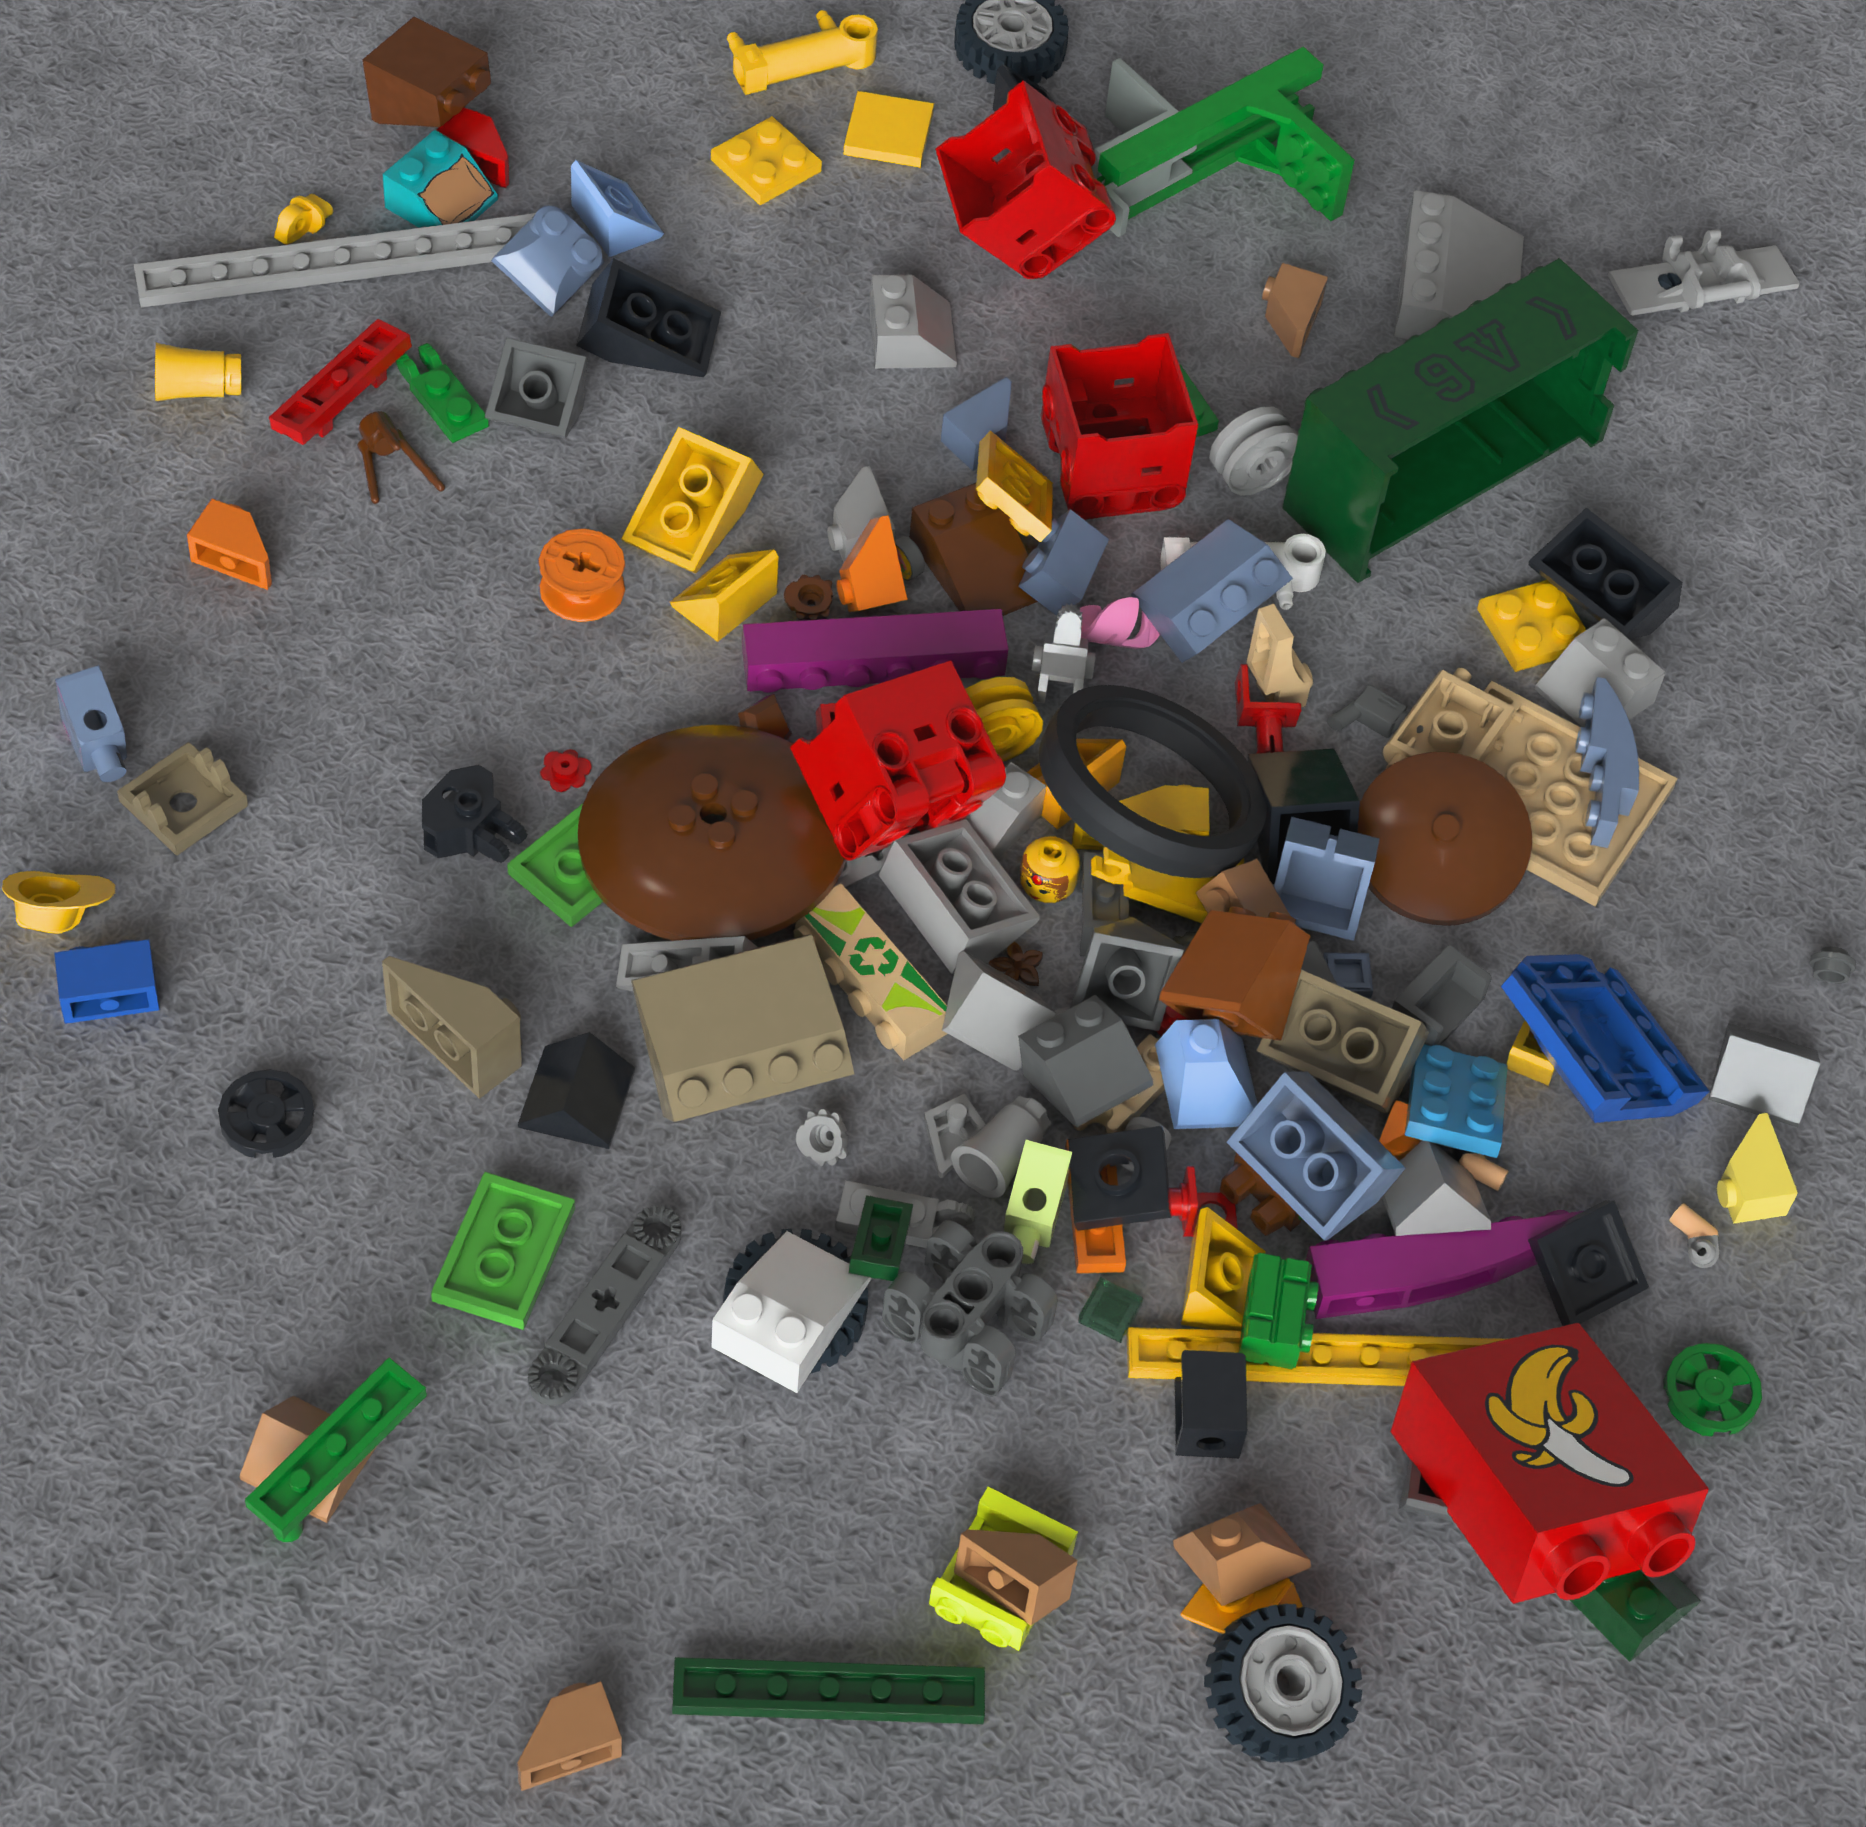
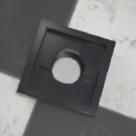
M1162 1126L1068 1139L1069 1151L1072 1152L1070 1172L1074 1224L1077 1231L1172 1218L1165 1133ZM1129 1161L1133 1163L1134 1173L1126 1183L1114 1186L1102 1180L1101 1171L1106 1165L1110 1164V1167L1119 1164L1130 1165Z

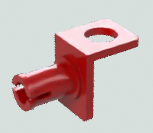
M1241 664L1235 680L1237 726L1256 727V754L1284 752L1282 727H1296L1302 711L1301 703L1250 702L1248 664Z
M1187 1166L1183 1183H1179V1187H1169L1172 1216H1179V1219L1182 1221L1183 1237H1193L1199 1210L1205 1204L1210 1203L1222 1207L1226 1214L1225 1221L1238 1230L1235 1204H1232L1221 1192L1197 1193L1195 1167Z

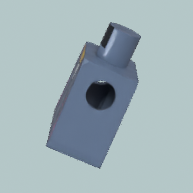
M99 665L55 679L61 720L83 771L88 772L96 769L103 782H112L123 777L127 771L123 760L127 758L125 733Z

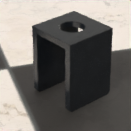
M1184 1350L1181 1355V1377H1176L1174 1382L1175 1456L1239 1459L1248 1431L1246 1356L1243 1353Z

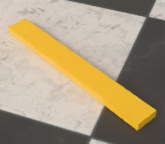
M1128 1327V1378L1175 1379L1176 1377H1181V1355L1184 1350L1238 1353L1241 1331ZM1313 1333L1309 1353L1300 1352L1296 1368L1287 1369L1271 1366L1268 1362L1260 1364L1246 1361V1381L1405 1386L1412 1361L1505 1339Z

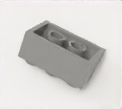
M967 819L894 841L879 873V877L951 974L955 972L958 954L962 951L969 953L984 963H988L1033 927L1040 918L1039 914Z

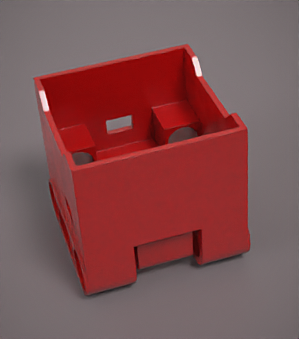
M1024 80L1008 92L1006 104L966 135L950 137L935 148L960 233L1026 279H1037L1047 276L1109 230L1116 221V215L1107 188L1095 179L1091 168L1095 163L1096 154L1087 128L1070 116L1064 108L1054 104ZM1005 148L1011 151L998 162L993 159Z
M1169 333L1148 335L1137 344L1079 350L1072 344L1050 346L1046 382L1042 390L1043 404L1040 416L1049 448L1053 452L1059 453L1061 457L1060 486L1067 509H1071L1085 520L1167 510L1178 506L1186 496L1198 421ZM1133 378V383L1114 385L1115 380Z
M951 660L845 694L835 703V719L817 737L806 740L803 737L799 738L790 747L833 836L835 845L841 856L849 861L887 848L891 843L903 837L914 828L923 832L964 820L1002 788L1006 780L1004 763L996 753L983 726L982 719L977 714Z

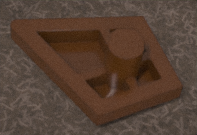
M775 694L764 697L738 713L740 727L765 731L785 740H788L792 735V731Z

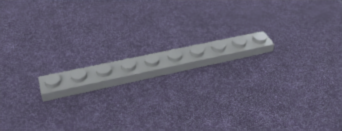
M536 213L134 264L140 306L142 308L490 263L493 257Z

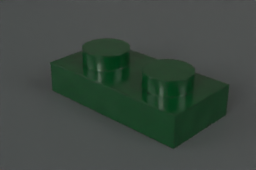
M866 1195L851 1255L849 1273L894 1281L897 1278L911 1222L913 1204Z

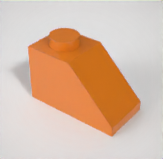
M211 499L187 534L191 562L268 590L272 585L269 557L251 513L237 505Z
M889 515L870 519L839 570L841 579L837 580V592L842 605L847 604L849 612L908 600Z

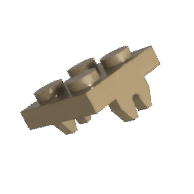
M190 742L181 746L117 791L119 802L176 856L248 806L247 795L230 780V775L224 762L221 759L214 762L212 752L208 747L199 752ZM179 793H190L197 799L195 807L187 812L174 810L170 806V801Z

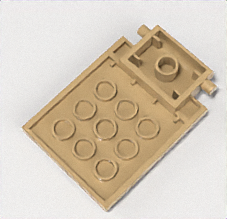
M1457 668L1453 675L1444 670L1439 671L1384 746L1383 756L1388 763L1386 769L1402 759L1427 752L1463 754L1494 768L1518 792L1529 815L1532 829V850L1526 870L1596 907L1673 791L1678 778L1638 758L1639 792L1629 816L1619 814L1618 824L1608 848L1590 845L1592 827L1585 826V818L1590 800H1595V792L1589 791L1591 773L1580 771L1582 754L1575 752L1576 739L1580 727L1493 681L1489 683L1484 691L1468 683L1471 679V674L1464 668ZM1419 725L1423 726V732L1417 733Z

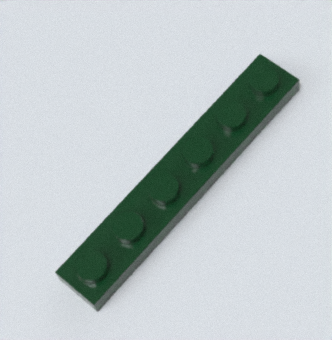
M675 1657L672 1714L983 1724L985 1718V1667Z

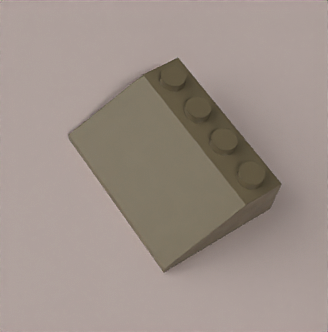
M811 934L631 980L662 1113L665 1118L673 1122L855 1074L845 1030Z

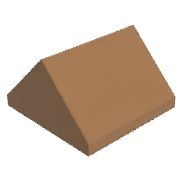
M295 1396L263 1412L241 1470L240 1480L257 1488L331 1414ZM376 1447L309 1513L310 1515L328 1523Z

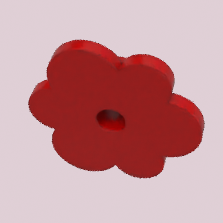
M569 749L564 751L563 754L553 751L545 755L543 760L545 767L541 769L540 775L543 780L550 781V786L553 790L565 792L571 786L576 788L582 787L585 784V776L591 772L592 766L588 759L578 758V753L575 750Z

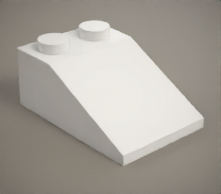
M786 1231L738 1281L713 1318L712 1348L797 1393L871 1281V1277L849 1273V1263Z

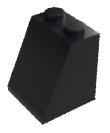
M1334 748L1248 754V762L1259 778L1267 804V817L1257 843L1263 869L1272 884H1275L1291 817L1331 826L1330 835L1338 836L1340 829L1358 833L1360 800Z

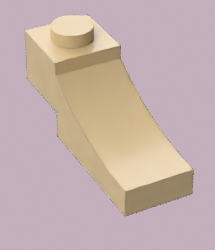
M1275 604L1258 608L1246 663L1256 678V684L1267 702L1301 703V707H1304L1307 703L1310 688L1313 685L1311 671L1307 664L1301 663L1293 650L1294 636Z

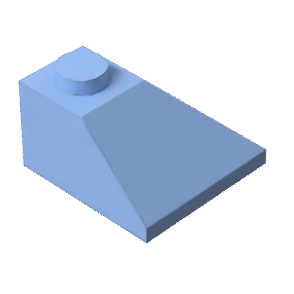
M1219 1019L1176 1020L1156 1042V1052L1174 1129L1239 1127L1256 1107L1257 1100L1243 1040Z

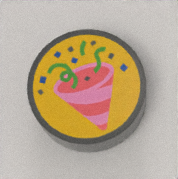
M905 536L894 540L903 579L910 581L924 572L925 561L919 547L914 541Z

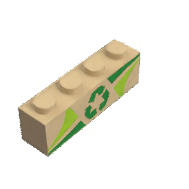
M841 883L833 887L825 899L811 912L796 922L794 937L798 938L809 934L813 936L827 980L832 985H840L848 995L849 1003L854 1012L860 1017L866 1016L874 1025L877 1037L885 1048L889 1050L893 1048L904 1061L948 1034L942 1031L947 1009L945 1002Z

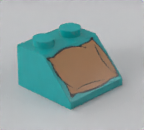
M437 130L432 131L383 173L385 208L418 228L475 221L498 200V194L468 150Z

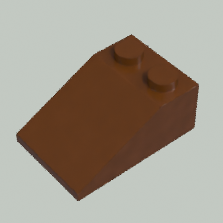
M976 483L912 507L909 538L919 547L925 563L959 611L1001 609L1004 616L1038 602L1018 587L1026 571L1022 566L1028 557L1018 531L1011 524L1010 517L999 508L994 510L988 507L977 494Z

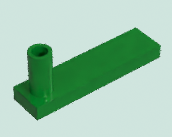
M391 1358L386 1359L245 1498L246 1507L273 1530V1534L278 1540L282 1542L297 1540L303 1532L302 1520L427 1396L426 1387Z

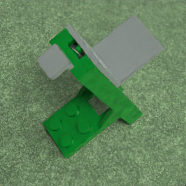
M1301 47L1179 112L1121 58L1114 60L1111 68L1105 117L1124 134L1095 148L1096 160L1092 166L1095 179L1107 188L1116 215V221L1110 230L1117 237L1124 235L1128 219L1236 161L1279 174L1289 187L1295 188L1308 200L1314 210L1320 211L1330 221L1342 216L1355 159L1312 122L1315 107L1310 103L1304 107L1298 103L1299 96L1295 94L1321 79L1324 64L1306 48ZM1278 139L1276 147L1271 144Z

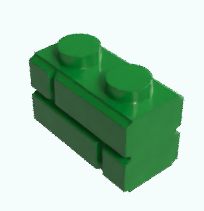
M1264 1253L1254 1254L1248 1279L1238 1352L1246 1356V1361L1260 1364L1268 1362L1271 1366L1292 1369L1296 1368L1300 1352L1309 1353L1314 1325L1305 1323L1306 1310L1314 1311L1319 1287V1282L1310 1281L1312 1268L1310 1262L1292 1258L1283 1260L1280 1256Z

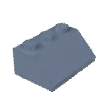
M1227 519L1130 595L1139 600L1141 610L1183 663L1201 652L1293 578L1268 544Z
M1308 1071L1284 1072L1227 1141L1323 1240H1329L1375 1205L1406 1169Z

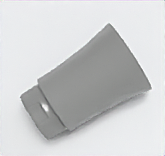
M1022 1096L1016 1097L1009 1105H1005L975 1135L952 1151V1165L960 1179L985 1197H1001L1018 1170L1025 1141L1041 1143L1043 1135L1050 1129L1051 1121L1047 1117V1110L1035 1099Z

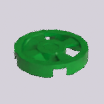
M1701 1343L1686 1347L1673 1358L1663 1379V1389L1666 1388L1669 1398L1667 1406L1671 1414L1684 1427L1703 1436H1713L1715 1432L1724 1433L1731 1431L1729 1435L1739 1433L1752 1422L1762 1401L1761 1381L1754 1367L1740 1353L1723 1345ZM1704 1354H1711L1719 1362L1717 1369H1708ZM1676 1382L1691 1387V1390L1677 1391ZM1750 1384L1751 1400L1749 1404L1731 1399L1733 1386ZM1720 1410L1723 1421L1705 1419L1706 1411L1715 1412Z

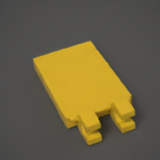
M1150 820L1151 822H1154V823H1156V824H1158V825H1161V826H1163V827H1166V828H1168V829H1171V830H1174V831H1178V832H1182V833H1185V834H1189V833L1180 831V830H1178V829L1172 828V827H1170V826L1161 824V823H1159V822ZM1106 847L1103 848L1104 859L1097 855L1091 859V875L1112 884H1123V892L1126 897L1199 923H1203L1208 914L1196 892L1216 876L1209 878H1184L1160 873L1133 863ZM1244 858L1238 863L1237 866L1244 864Z

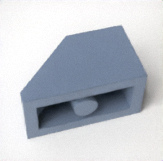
M1007 377L943 414L941 442L972 471L978 467L979 442L990 430L1001 440L1006 441L1012 383Z

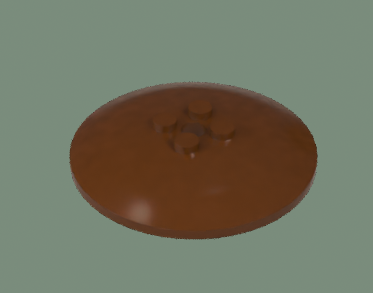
M733 725L693 726L662 733L641 742L620 755L600 774L590 788L579 816V855L586 877L596 894L612 911L630 924L645 932L673 941L745 936L749 940H754L782 930L803 918L825 899L838 881L846 859L841 856L835 845L826 821L790 749L793 743L765 731ZM711 814L721 815L725 818L723 821L708 824L702 820Z

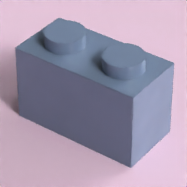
M1071 509L1057 519L1052 517V531L1039 542L1037 548L1025 559L1022 568L1026 571L1018 587L1057 615L1059 613L1058 609H1061L1062 605L1065 606L1066 603L1068 605L1071 603L1075 605L1082 600L1109 539Z

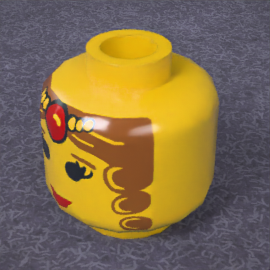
M1044 836L1032 841L1023 853L1020 867V883L1025 893L1034 900L1043 903H1057L1069 897L1074 892L1078 882L1080 870L1078 852L1067 840L1056 836Z

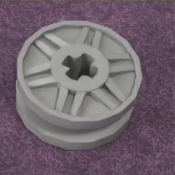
M1273 406L1259 407L1237 417L1218 434L1211 446L1209 458L1216 471L1223 475L1224 481L1231 492L1240 496L1252 495L1271 488L1290 473L1299 434L1290 427L1287 417L1281 410Z

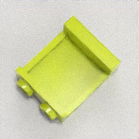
M987 1487L980 1499L977 1515L969 1527V1530L1039 1534L1069 1555H1072L1078 1534V1531L990 1487ZM957 1549L942 1577H937L933 1583L929 1605L935 1607L936 1613L948 1622L954 1624L964 1622L978 1629L982 1637L989 1643L998 1647H1007L1009 1645L1019 1651L1033 1625L1030 1626L1024 1620L956 1575L954 1569L958 1553Z

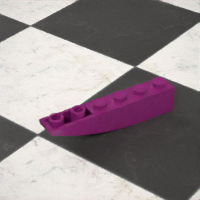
M1556 1210L1541 1217L1525 1219L1521 1216H1510L1499 1222L1491 1223V1230L1404 1236L1371 1234L1356 1241L1340 1242L1338 1240H1325L1315 1246H1309L1305 1261L1310 1262L1312 1265L1310 1281L1319 1282L1314 1309L1315 1318L1321 1319L1410 1307L1454 1297L1496 1283L1537 1265L1528 1239L1583 1211L1569 1213L1566 1210Z

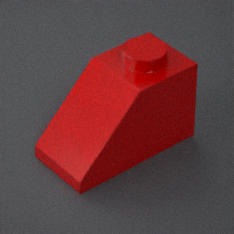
M464 107L443 126L438 127V132L468 150L490 183L505 189L509 185L508 154L491 117Z

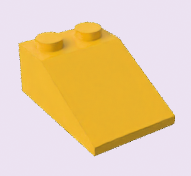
M678 427L621 540L696 574L744 514L764 474L751 458Z

